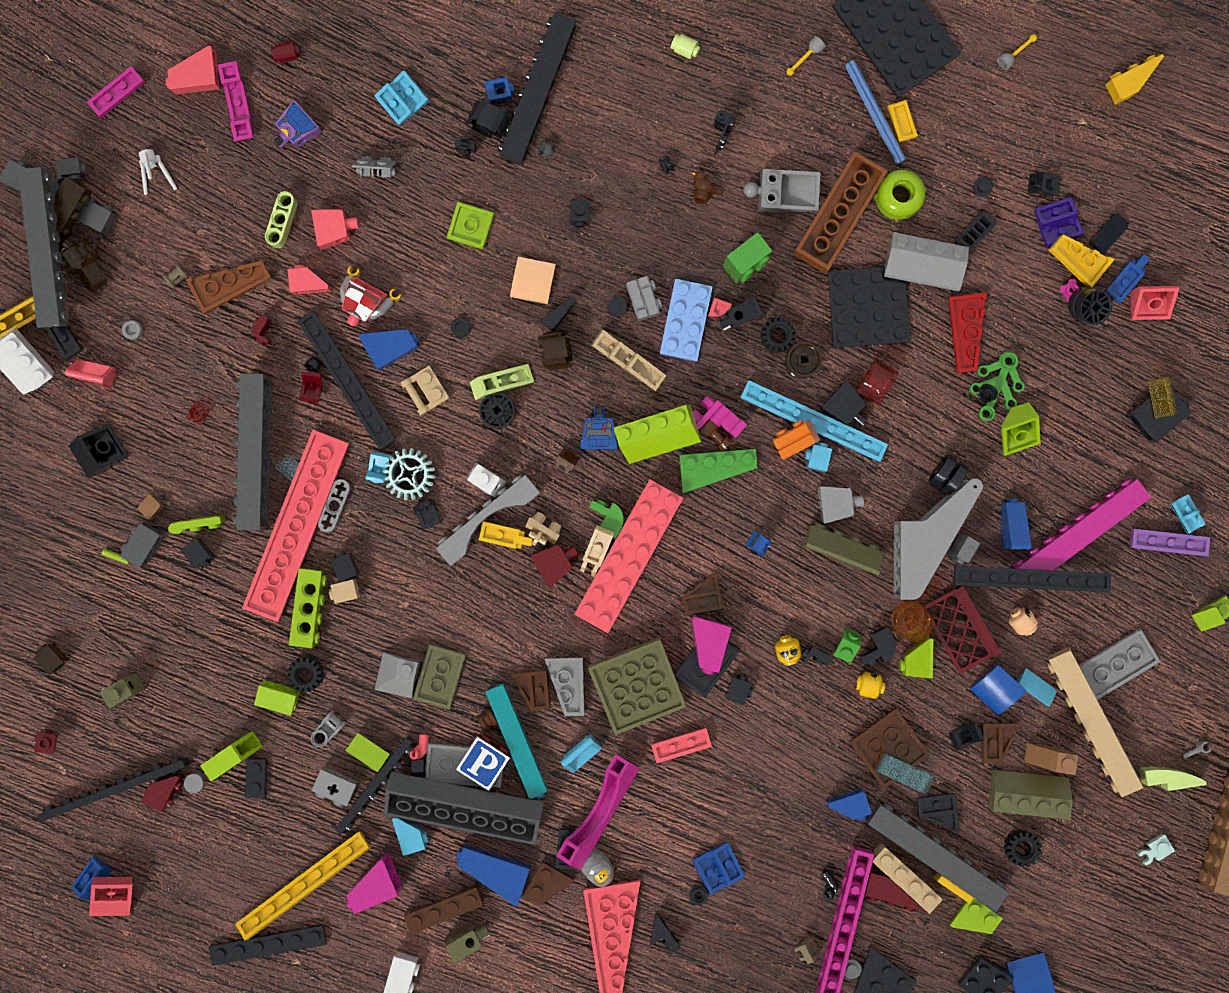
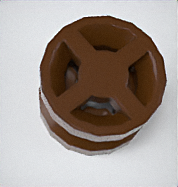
M491 708L485 714L477 716L485 732L490 731L491 727L499 725Z

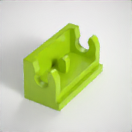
M263 680L258 687L254 705L291 716L293 710L296 709L300 692L288 686Z
M359 733L356 734L345 750L376 772L380 771L390 755Z

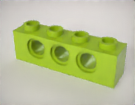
M299 568L289 639L290 646L314 648L319 643L320 633L317 631L318 625L322 623L320 608L324 605L325 595L322 593L323 587H326L327 584L325 571ZM309 584L315 586L316 591L314 594L308 592L307 587ZM307 603L312 604V613L306 612L305 605ZM304 622L310 624L311 630L309 632L303 630Z

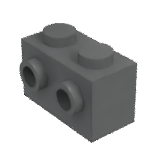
M139 523V525H135L132 529L130 540L126 541L121 547L122 553L120 557L138 568H145L165 534L147 523Z

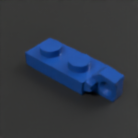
M1143 254L1136 261L1132 259L1106 288L1105 292L1115 302L1121 303L1145 275L1146 269L1143 267L1150 258Z

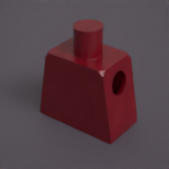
M559 544L533 554L530 557L549 588L573 568L570 560L579 556L574 546L563 551Z

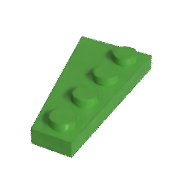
M756 449L679 455L682 493L757 468Z

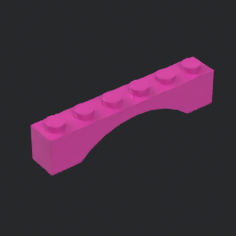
M617 754L614 755L605 771L603 786L593 809L580 827L565 839L556 857L574 868L582 869L639 771V767Z

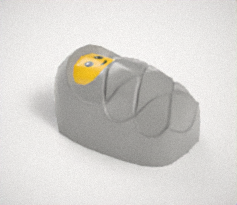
M594 847L581 870L593 884L605 887L613 880L614 867L610 860L599 849Z

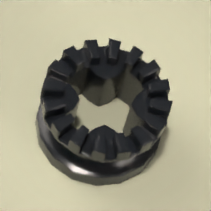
M667 155L665 159L658 160L665 175H668L669 171H675Z

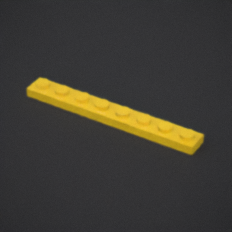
M357 832L238 921L235 925L243 939L249 940L368 851L371 846L363 833Z

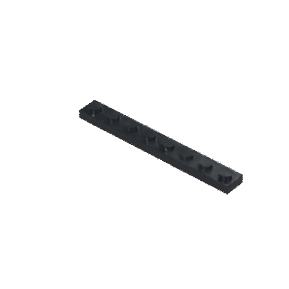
M312 311L299 319L297 322L378 449L382 450L396 441L393 433L317 314Z
M954 566L953 585L1110 593L1111 573Z
M179 756L169 760L170 764L163 766L161 763L151 767L152 771L145 773L142 770L134 773V778L129 780L126 777L115 781L116 785L109 787L108 784L98 787L97 792L92 794L90 791L79 794V799L73 800L71 797L63 800L58 807H55L54 804L43 808L42 813L37 815L39 823L190 765L188 758L181 759Z

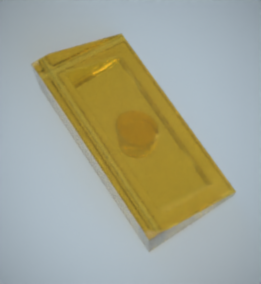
M1164 377L1148 381L1155 419L1177 415L1171 378Z

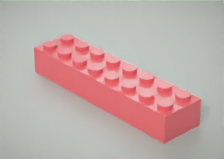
M649 479L574 615L607 633L610 631L682 502L683 497Z

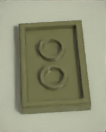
M429 643L413 699L450 710L466 654Z

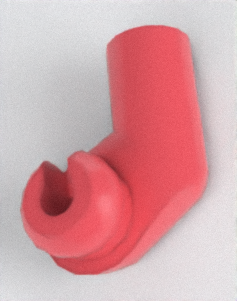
M419 734V744L409 753V757L412 760H419L427 753L429 734Z

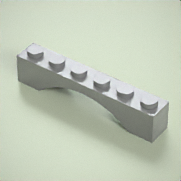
M526 475L516 477L509 489L504 487L497 493L498 498L494 501L488 500L482 506L484 509L481 512L477 513L475 511L467 518L469 522L464 526L459 524L452 530L454 532L449 538L445 536L438 542L439 546L436 549L450 566H453L467 554L473 534L487 517L506 507L527 505L540 494L539 490Z

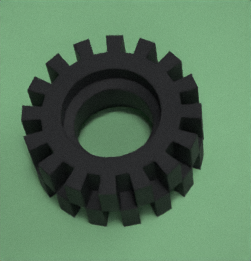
M775 317L767 321L761 330L760 338L762 339V345L764 344L765 348L769 349L770 352L780 353L786 351L793 345L796 339L794 325L788 319H783V317ZM775 328L783 329L785 332L784 341H773L771 338L772 330Z
M309 656L296 659L290 664V668L287 669L289 685H292L293 689H297L298 692L312 691L323 681V666H320V662L316 661L313 657L309 658ZM302 667H308L312 671V678L308 682H304L299 678L298 673Z
M1026 830L1013 831L1012 835L1009 834L1007 836L1009 839L1004 841L1006 843L1004 850L1008 859L1020 867H1030L1031 863L1033 865L1036 864L1035 860H1039V854H1042V850H1040L1042 845L1039 843V839ZM1021 841L1028 842L1030 846L1029 852L1026 855H1018L1016 852V846Z

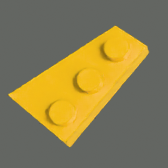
M1060 235L1048 249L1086 287L1091 288L1115 260L1100 254L1097 250H1091L1083 246L1082 243L1065 235Z

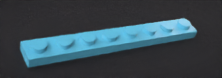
M749 380L740 397L793 423H797L802 419L804 423L810 420L817 434L878 462L881 461L888 444Z

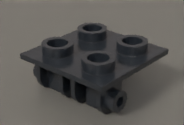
M734 110L731 114L725 111H718L716 113L714 127L721 131L722 134L716 145L714 155H716L718 150L722 151L727 139L725 134H730L736 119L733 117Z

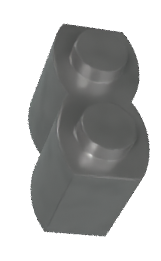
M959 534L947 554L950 556L949 560L962 566L965 563L970 564L981 543L967 535Z

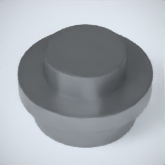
M848 959L844 976L848 979H855L861 973V966L858 961Z

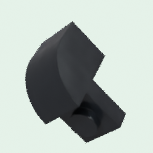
M883 626L868 634L875 648L858 656L862 664H867L868 666L878 662L877 658L879 657L882 662L886 663L893 657L896 650V642L890 628Z

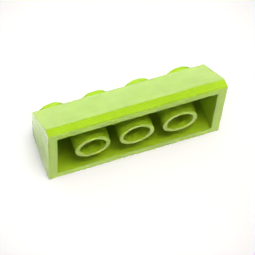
M684 405L614 427L619 447L629 464L702 442L691 405Z

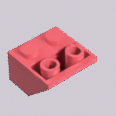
M92 877L89 916H129L133 885L132 877Z

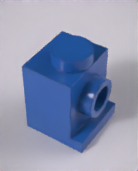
M507 77L485 82L488 99L492 101V105L512 100L511 95L515 94L513 83H509ZM499 90L504 91L503 94H497Z

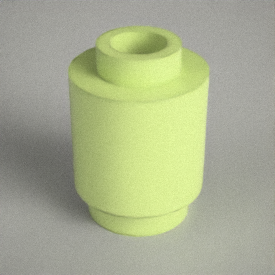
M676 34L672 41L671 49L675 53L691 60L693 57H697L700 46H698V41L683 34Z

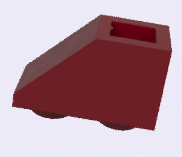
M179 773L149 784L141 802L159 812L167 808L170 809L175 800L173 798L175 792H178L184 783L182 781L184 774Z

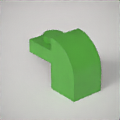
M599 499L596 502L592 500L589 508L606 516L600 527L615 532L613 538L616 539L623 525L621 509L615 503H612L610 509L606 508L607 503Z

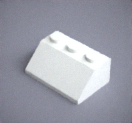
M16 327L0 337V370L23 395L39 388L53 377L55 371Z

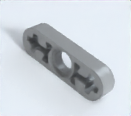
M339 479L333 483L318 521L321 531L332 532L337 527L351 491V485L348 481ZM342 483H344L346 491H342L340 494L343 500L333 497V494L338 495L339 489L337 486L342 485ZM333 500L338 501L340 504V508L335 512L329 507ZM326 512L336 514V518L331 517L330 519L332 527H327L326 529L323 521H327L330 516L326 515Z

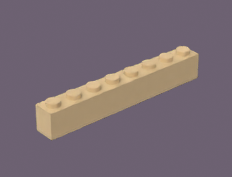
M1070 647L1048 656L1050 662L1047 665L1051 673H1056L1059 679L1056 682L1060 690H1065L1068 696L1065 699L1069 707H1074L1077 713L1074 716L1078 724H1083L1086 730L1083 733L1087 741H1092L1095 747L1092 750L1096 758H1101L1104 764L1101 767L1105 775H1110L1113 781L1110 784L1114 792H1119L1121 797H1124L1142 789L1143 786Z

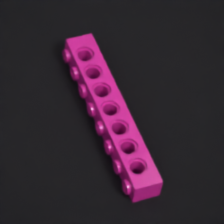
M851 846L815 993H840L874 858L873 852L869 849Z

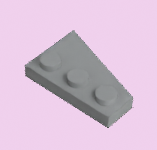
M583 657L544 658L564 715L584 716Z

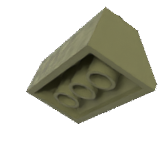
M819 523L809 525L801 545L802 547L868 573L879 575L884 554L879 551V547L869 544L867 547L861 544L862 540L851 537L849 540L843 537L844 533L836 530L829 532L825 530L826 526Z
M997 769L991 770L988 808L992 811L1071 820L1073 800L1068 777Z

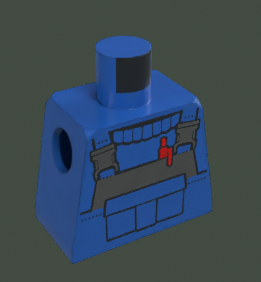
M594 407V418H586L581 450H617L613 418H605V407Z

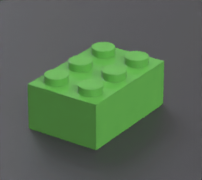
M757 232L726 257L723 267L736 284L740 281L744 283L752 277L751 275L755 269L758 272L767 265L772 250Z

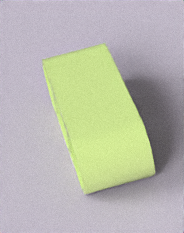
M286 191L278 194L265 233L267 243L278 249L282 248L287 241L298 205L296 198ZM291 198V203L288 206H284V200ZM285 216V222L278 224V218ZM275 234H279V240L273 243L272 237Z

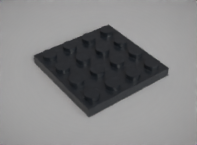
M885 267L828 271L827 279L833 348L909 343L906 282L904 280L884 277Z

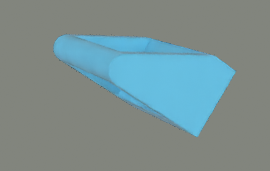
M589 733L561 757L560 763L570 772L574 773L598 753L602 746Z

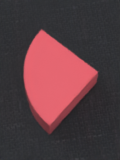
M714 298L708 317H720L726 314L731 308L732 303Z

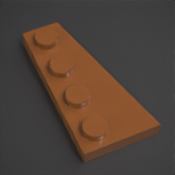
M258 261L185 280L202 313L206 314L271 280L272 277L264 262Z

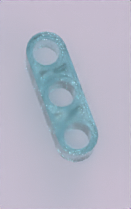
M884 752L876 767L877 772L923 794H927L934 779L933 775Z

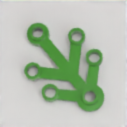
M1005 352L999 357L998 362L978 367L977 375L979 377H986L989 372L1000 368L1001 370L998 376L981 383L971 384L969 387L970 393L973 395L979 394V390L978 392L973 391L974 385L979 389L983 384H990L997 389L998 395L1000 390L1002 391L1006 409L1010 410L1016 407L1017 401L1011 394L1006 376L1009 372L1013 381L1011 387L1014 392L1024 390L1025 385L1020 380L1016 370L1018 365L1017 355L1013 352ZM1006 358H1009L1011 360L1010 365H1007L1005 363ZM981 368H984L986 370L985 375H982L980 373ZM1016 383L1021 385L1020 390L1015 388ZM997 398L994 401L986 402V405L979 409L978 416L982 421H990L994 418L995 410L993 407ZM1009 400L1013 402V407L1008 406ZM984 410L988 411V417L983 416Z

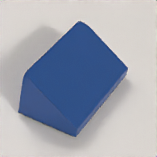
M93 856L71 888L80 899L90 900L92 877H108L112 869L96 856Z

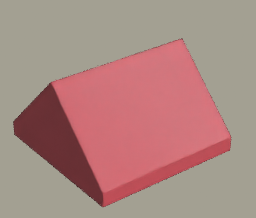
M1141 286L1131 290L1132 320L1170 319L1179 292V286Z

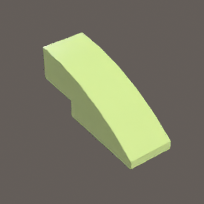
M1166 767L1139 768L1141 783L1147 786L1161 784V788L1171 791L1207 785L1205 780L1177 769Z

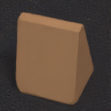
M149 493L137 509L148 520H153L165 505Z

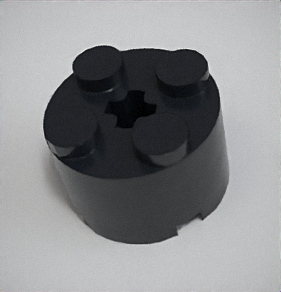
M482 97L481 101H475L466 124L469 125L471 123V129L483 136L491 138L494 135L497 136L495 140H501L510 120V111L501 106L498 108L492 105V101Z

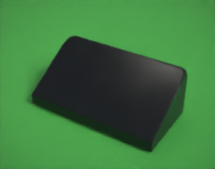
M1117 212L1089 241V244L1099 251L1100 254L1104 255L1124 233L1128 225Z

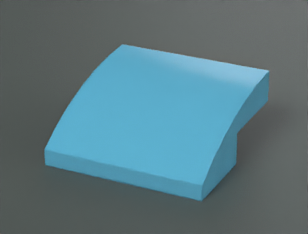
M404 70L391 83H387L374 95L398 125L404 123L430 101L411 76Z

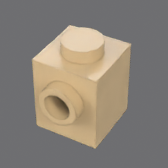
M356 579L330 585L329 595L335 604L360 598Z

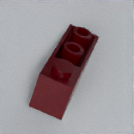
M870 870L864 894L867 899L872 901L880 899L885 901V904L894 907L897 904L902 905L904 909L913 912L915 909L922 910V907L889 876L879 871Z

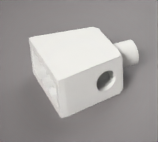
M475 463L466 477L469 482L496 498L498 496L497 493L506 484L505 480L478 463Z

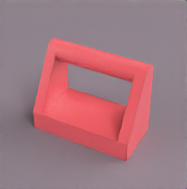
M76 359L66 369L65 375L113 387L117 368Z

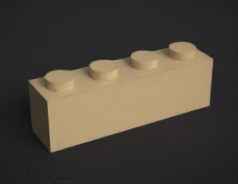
M880 843L873 851V863L930 914L943 899L885 845Z

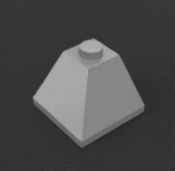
M383 652L374 690L412 698L421 661Z

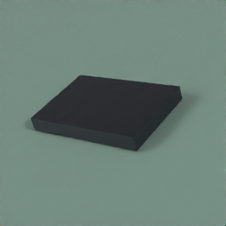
M727 643L719 673L714 672V675L702 672V668L699 667L696 648L694 647L674 676L706 698L739 651Z

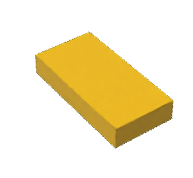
M907 100L888 105V112L898 143L917 138L918 135Z
M936 872L934 878L937 882L970 904L973 899L972 895Z

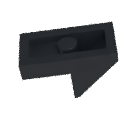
M657 912L654 916L650 946L664 938L662 941L668 950L672 949L676 953L681 949L680 943Z

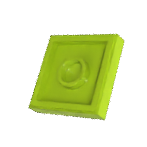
M457 202L446 238L483 250L493 221L494 212Z

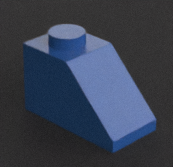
M862 788L825 800L829 808L853 820H864L868 818L869 814H872L865 791Z

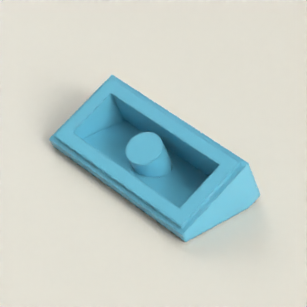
M1025 668L1016 680L1027 690V693L1045 706L1049 707L1057 690L1036 674Z

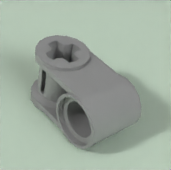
M332 710L312 733L311 743L316 747L325 746L346 725V722H342L334 715ZM317 733H323L325 735V741L323 743L317 740Z

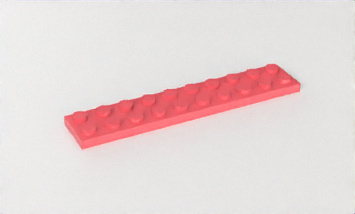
M312 430L242 609L276 622L280 621L298 576V570L302 566L349 443Z

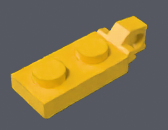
M484 521L479 536L480 541L514 549H521L522 544L532 546L534 539L525 537V532L519 529Z

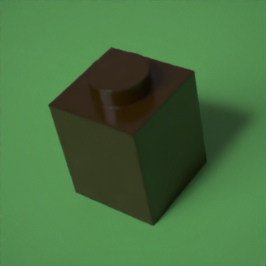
M54 643L42 645L36 651L38 654L33 657L48 675L56 673L69 661Z

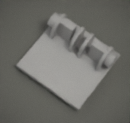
M361 156V159L359 158L352 167H356V172L360 176L372 175L374 177L375 169H377V177L381 175V177L391 178L396 174V169L392 167L397 161H391L390 157H380V160H375L371 156Z

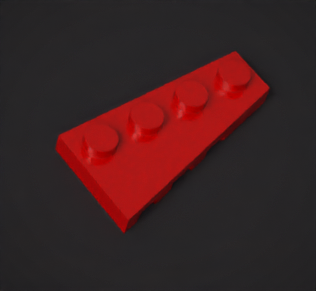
M987 293L948 297L957 374L978 370L980 339L983 330L982 324L985 315L984 308Z

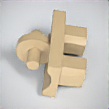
M537 512L532 518L528 519L525 528L530 530L528 536L534 539L532 542L534 546L538 542L545 545L547 541L554 545L559 537L561 525L556 522H552L549 528L542 525L546 517L540 512Z

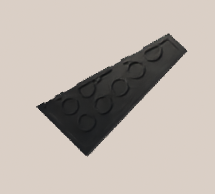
M869 945L868 954L853 993H909L917 982Z

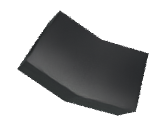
M412 760L411 776L425 779V760Z

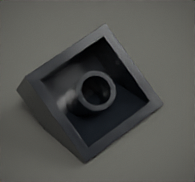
M109 424L77 436L68 446L88 479L106 472L129 456Z

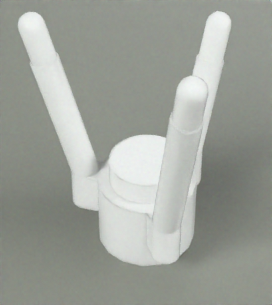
M152 149L139 152L144 194H148L146 172L148 179L151 180V169L156 167V163H158L173 189L177 190L174 181L161 162L160 156L155 155Z

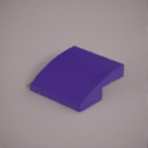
M1071 197L1035 208V216L1046 248L1051 247L1060 235H1065L1072 239L1084 235V231L1077 218L1078 211Z

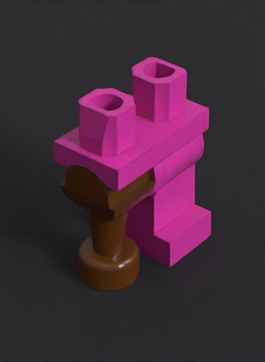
M706 396L700 404L707 412L701 415L696 409L693 411L697 428L702 435L709 436L719 443L718 448L723 452L733 440L728 436L724 438L717 431L721 426L728 434L736 438L747 424L735 416L721 402Z

